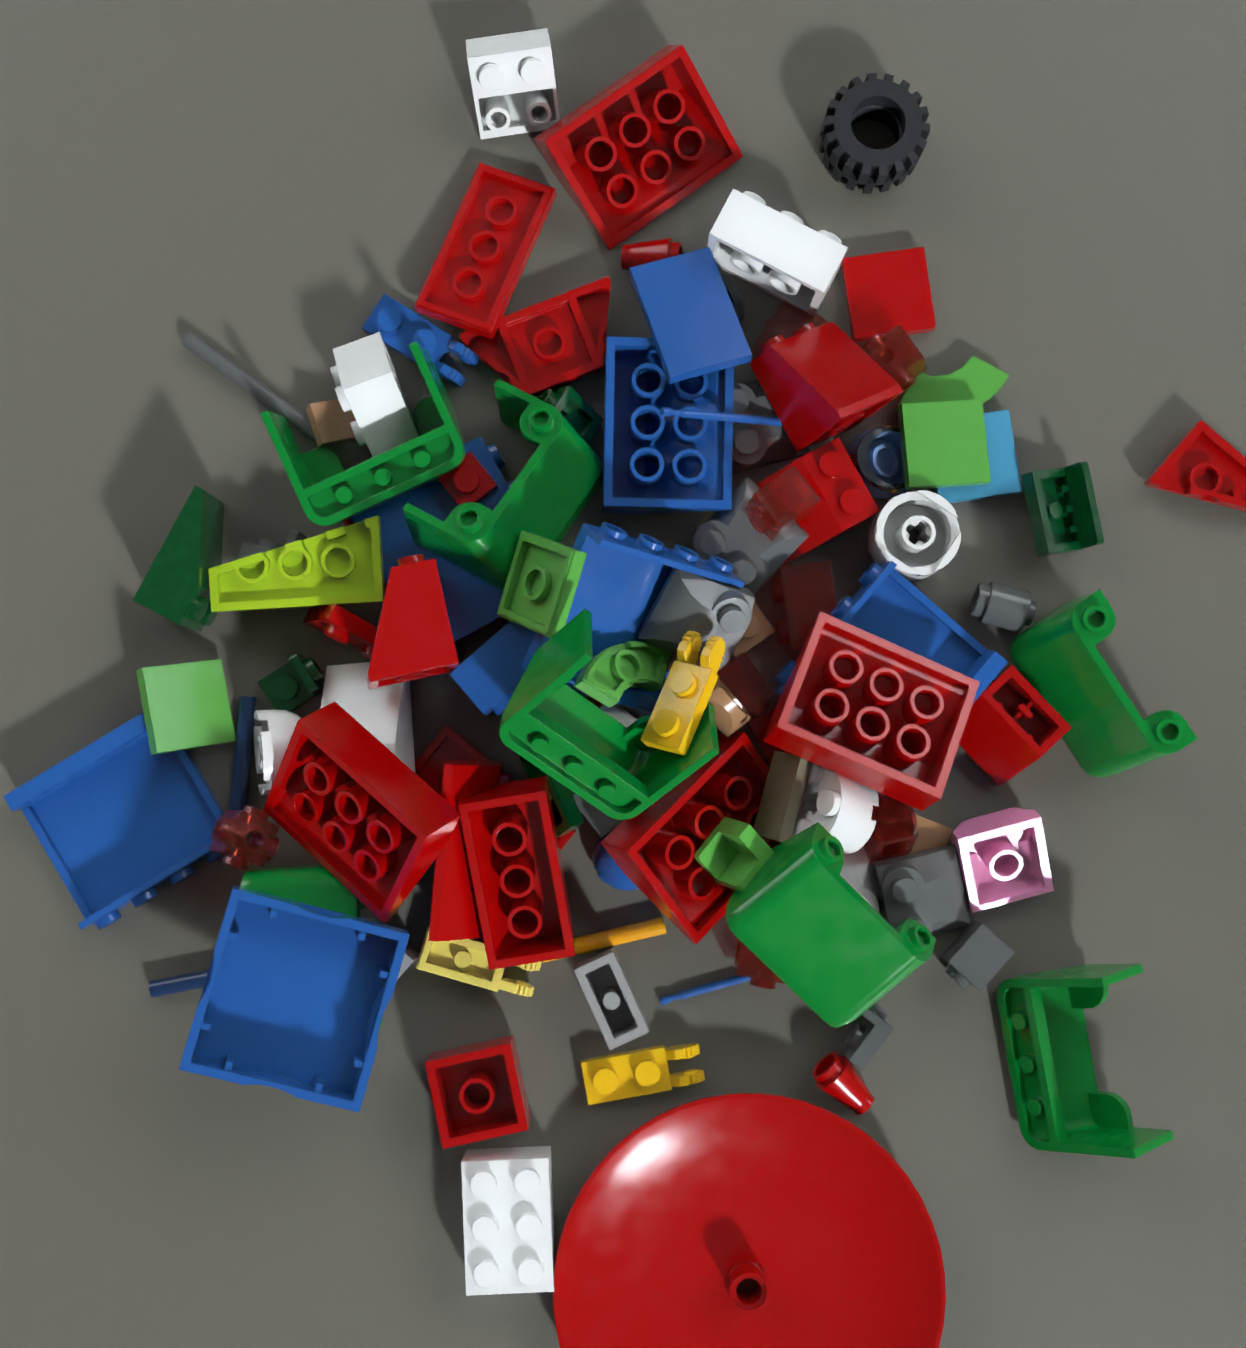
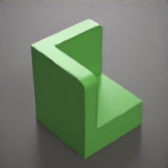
M724 817L696 851L694 858L717 884L742 892L774 852L750 824Z

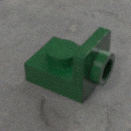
M571 386L554 390L547 389L538 397V399L557 408L586 443H588L604 420Z
M298 653L288 657L289 662L258 681V684L275 710L293 712L323 692L324 687L320 680L325 678L322 670L311 656L305 659L303 655Z

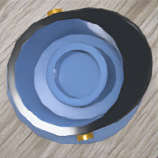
M885 425L860 433L849 445L847 453L872 498L889 499L906 492L899 428Z

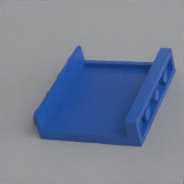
M479 436L465 444V455L472 452L497 484L498 488L479 502L487 508L494 510L514 482V479L506 483L499 470L506 464L494 443L486 446L482 437ZM438 478L352 517L355 524L370 517L380 516L384 579L387 583L391 567L399 566L397 560L400 558L423 554L425 560L436 559L454 644L503 618L497 615L503 590L423 548L412 540L402 510L407 502L443 522L451 511L458 506Z
M603 522L601 527L583 523L573 548L587 553L566 624L584 609L592 613V654L595 656L614 645L623 644L628 641L644 642L638 639L637 633L672 568L740 588L744 587L745 582L732 572L734 566L720 557L710 555L709 559L705 560L699 558V554L681 545H675L673 550L665 548L661 541L646 534H639L637 539L629 537L626 531L610 523ZM537 632L535 633L521 665L524 670H526L535 651L550 638ZM580 669L566 684L582 696L590 697L574 687L581 671ZM667 669L666 674H665L663 686H664V683H665V681H666V677H667L668 674H669L668 669ZM640 687L627 688L617 704L652 712L662 688L655 692H650Z
M885 561L878 565L874 562L860 577L858 582L862 584L861 588L852 598L849 595L842 598L832 610L831 615L979 681L974 703L1008 661L996 651L987 650L894 569L897 566L896 563ZM792 660L781 669L775 678L779 684L773 691L779 697L795 665Z
M144 713L139 714L3 796L11 811L22 810L85 919L78 923L80 929L96 925L98 930H101L122 918L119 910L131 903L137 908L159 895L155 888L167 881H170L172 886L182 882L195 873L193 865L205 858L209 863L220 859L232 851L229 844L239 838L188 750L151 755Z

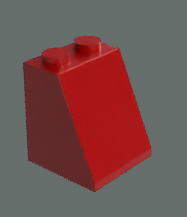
M833 321L815 327L814 323L806 324L791 334L792 337L784 339L782 334L769 339L760 346L762 353L750 363L755 376L780 419L796 452L857 427L903 392L900 384Z
M423 554L411 555L398 559L399 566L391 567L368 670L367 682L369 690L449 673L459 664L436 559L425 560Z

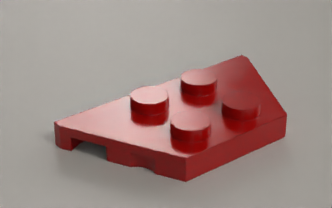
M609 276L504 316L493 339L468 330L459 334L462 343L476 353L506 383L534 397L541 395L547 389L554 390L603 371L611 291Z

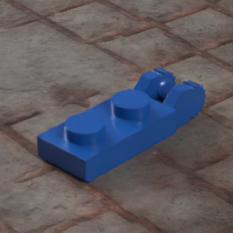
M385 293L362 326L363 331L368 335L380 332L385 346L416 365L417 362L409 344L417 341L428 350L439 376L460 388L466 379L459 371L442 363L448 352L457 356L468 365L476 366L480 360L476 353L455 341L453 336Z

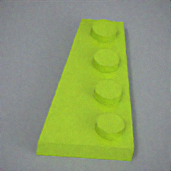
M380 516L370 517L349 526H342L311 538L294 541L273 550L256 553L209 568L211 612L383 602L385 582Z

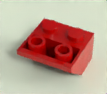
M1009 665L1000 671L972 704L959 746L997 786H1001L1041 758L1072 727L1013 665Z

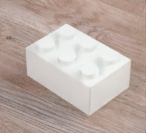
M735 189L730 193L709 233L707 248L710 247L718 268L813 317L830 288L848 247L841 244V240L833 233L825 230L817 232L803 225V220L796 214L785 210L780 213L766 206V202L759 195L750 191L741 193Z
M551 1146L467 1149L461 1161L466 1296L554 1292L555 1238Z

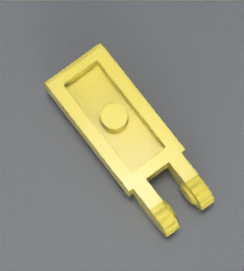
M430 925L428 926L416 965L417 969L498 992L500 989L532 997L534 986L525 981L502 978L505 968L489 970L484 941L475 938L438 942L428 941ZM542 962L517 965V967L527 971H539Z

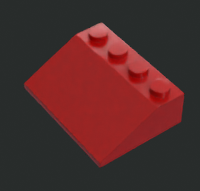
M683 44L667 45L533 138L556 178L608 250L614 248L743 157Z
M820 611L777 702L763 741L923 811L942 798L980 682Z
M335 701L297 721L263 808L277 824L383 923L392 918L445 847L461 816L452 805Z
M717 728L719 754L638 816L622 820L600 842L622 872L696 945L725 915L734 889L717 884L697 862L694 854L724 817L750 824L752 828L754 827L769 772V767L745 732L735 731L729 737H725ZM760 836L770 848L782 843Z

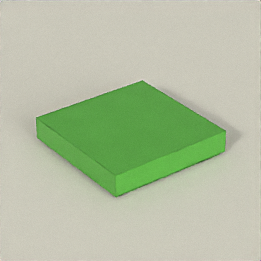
M982 399L902 403L897 407L905 490L986 485L991 482Z
M521 531L497 615L551 638L566 625L587 553L534 533Z
M221 659L144 667L136 670L151 755L236 741Z

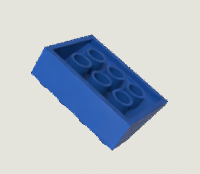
M607 336L604 375L602 514L651 515L727 511L732 509L733 422L682 418L676 415L661 416L660 409L661 407H668L674 410L690 409L733 413L734 367L669 384L652 338Z

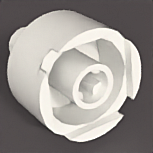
M927 490L906 492L895 496L877 513L871 523L868 534V551L878 565L885 561L896 563L897 566L894 569L908 581H918L927 578L945 567L954 558L959 549L961 531L956 511L945 498ZM913 528L919 531L917 536L919 541L915 544L908 540L910 536L908 532Z
M812 763L792 836L819 822L832 836L840 841L845 854L858 851L866 844L874 831L876 821L871 820L873 805L879 807L878 792L852 781L835 771L832 772Z

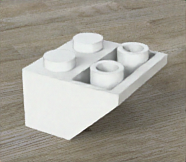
M547 28L466 40L467 61L481 139L543 131L561 120L551 44Z

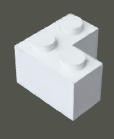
M380 332L334 348L333 353L336 365L330 367V371L337 386L335 391L343 411L352 410L356 420L350 423L359 446L367 444L372 457H375L419 437L413 416L401 390L394 365Z

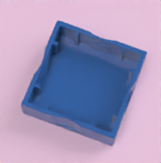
M234 885L178 1070L241 1085L270 1086L283 1090L296 1098L360 1112L377 1052L380 1022L393 996L410 934L407 930Z

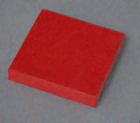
M924 247L843 258L841 272L851 337L854 342L932 332L936 329Z

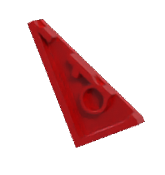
M1202 420L1193 425L1144 482L1148 487L1246 512V457Z

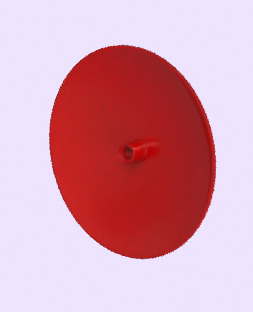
M729 1093L705 1097L674 1107L633 1130L603 1158L582 1186L568 1214L555 1259L553 1309L560 1348H939L944 1327L946 1287L941 1248L931 1217L921 1196L907 1174L879 1143L850 1121L809 1102L781 1095ZM746 1278H752L758 1281L759 1284L753 1292L742 1293L737 1290L739 1282Z

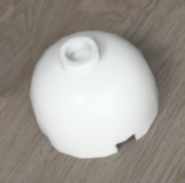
M272 709L254 712V718L262 721V726L253 727L256 773H263V780L267 783L258 785L261 796L269 795L297 721L301 719L297 714L287 710Z

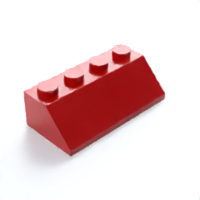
M453 758L444 764L441 797L459 812L458 802L503 783L510 782V773H503L504 762ZM460 818L447 844L435 860L428 941L438 942L483 938Z
M547 776L503 783L458 802L489 970L575 956V932Z

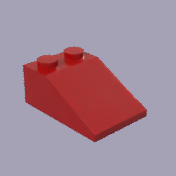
M839 437L805 454L756 484L810 535L780 568L866 523L880 511Z

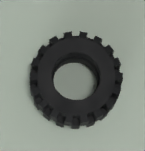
M869 73L864 82L861 81L859 76L853 78L849 82L848 89L842 86L836 92L834 100L831 99L819 135L821 136L819 151L820 153H825L822 162L826 169L834 168L832 178L837 182L842 178L848 181L845 188L854 191L856 185L863 187L862 193L871 194L874 187H878L880 193L888 191L892 183L897 187L904 182L907 174L910 175L913 172L927 144L926 139L930 133V123H926L929 116L927 106L919 107L922 100L919 92L916 91L911 94L908 91L911 84L905 80H902L900 85L893 82L894 75L885 74L882 80L877 79V73ZM862 120L879 121L891 130L896 144L885 149L866 147L856 139L851 126Z

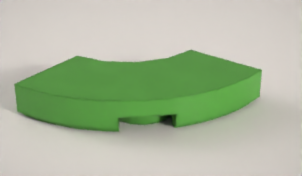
M972 356L963 368L949 375L930 376L916 372L897 407L902 403L982 399L983 404H985L1003 386L1009 374L975 356Z
M628 641L608 647L593 656V659L581 669L574 687L607 707L617 704L627 688L640 687L650 692H655L663 686L671 653L641 641Z

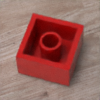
M514 1035L430 1053L425 1061V1067L443 1149L529 1130L532 1118Z

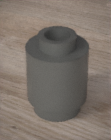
M989 582L988 585L979 583L972 597L970 615L978 617L981 623L1020 632L1024 625H1031L1036 613L1037 603L1031 601V592L995 582Z

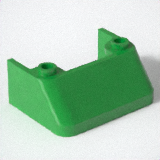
M417 341L409 344V347L431 395L421 399L414 408L413 421L419 437L345 470L341 459L332 450L314 448L302 454L286 417L269 410L260 413L304 513L313 523L322 526H334L451 473L463 463L466 449L455 410L428 350Z
M498 379L494 384L501 422L520 431L528 442L536 445L538 448L494 510H491L476 502L462 503L451 511L444 522L408 502L402 510L414 543L504 590L521 531L534 533L560 543L600 486L603 479L602 462L598 455L557 408Z
M584 609L535 651L501 715L499 735L505 746L607 816L618 820H627L638 816L719 754L714 706L708 702L687 754L683 756L649 747L640 740L651 715L637 719L626 728L569 687L566 683L593 659L592 613Z
M1142 963L1078 965L1015 976L1004 980L997 989V1004L1019 1127L1023 1138L1031 1147L1042 1151L1136 1159L1174 1139L1172 1130L1134 1127L1131 1110L1126 1101L1116 1093L1098 1091L1083 1009H1090L1103 1004L1108 996V985L1142 973Z

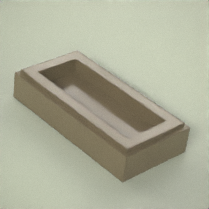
M774 750L753 827L759 836L779 842H784L792 837L811 762L792 754Z

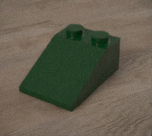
M194 486L133 597V601L178 625L199 632L202 631L204 625L208 627L212 624L218 612H211L208 569L222 564L223 502L202 488Z

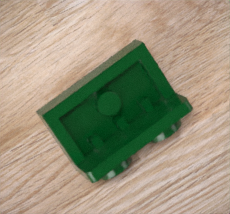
M1086 461L1064 468L1031 471L1021 475L1038 557L1076 552L1104 543L1089 465Z

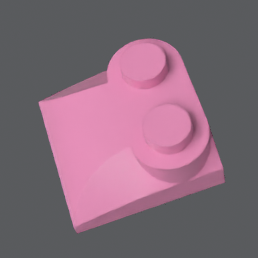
M1017 807L1008 808L965 820L954 829L951 842L955 844L965 892L972 913L1054 891L1042 819L1036 810Z

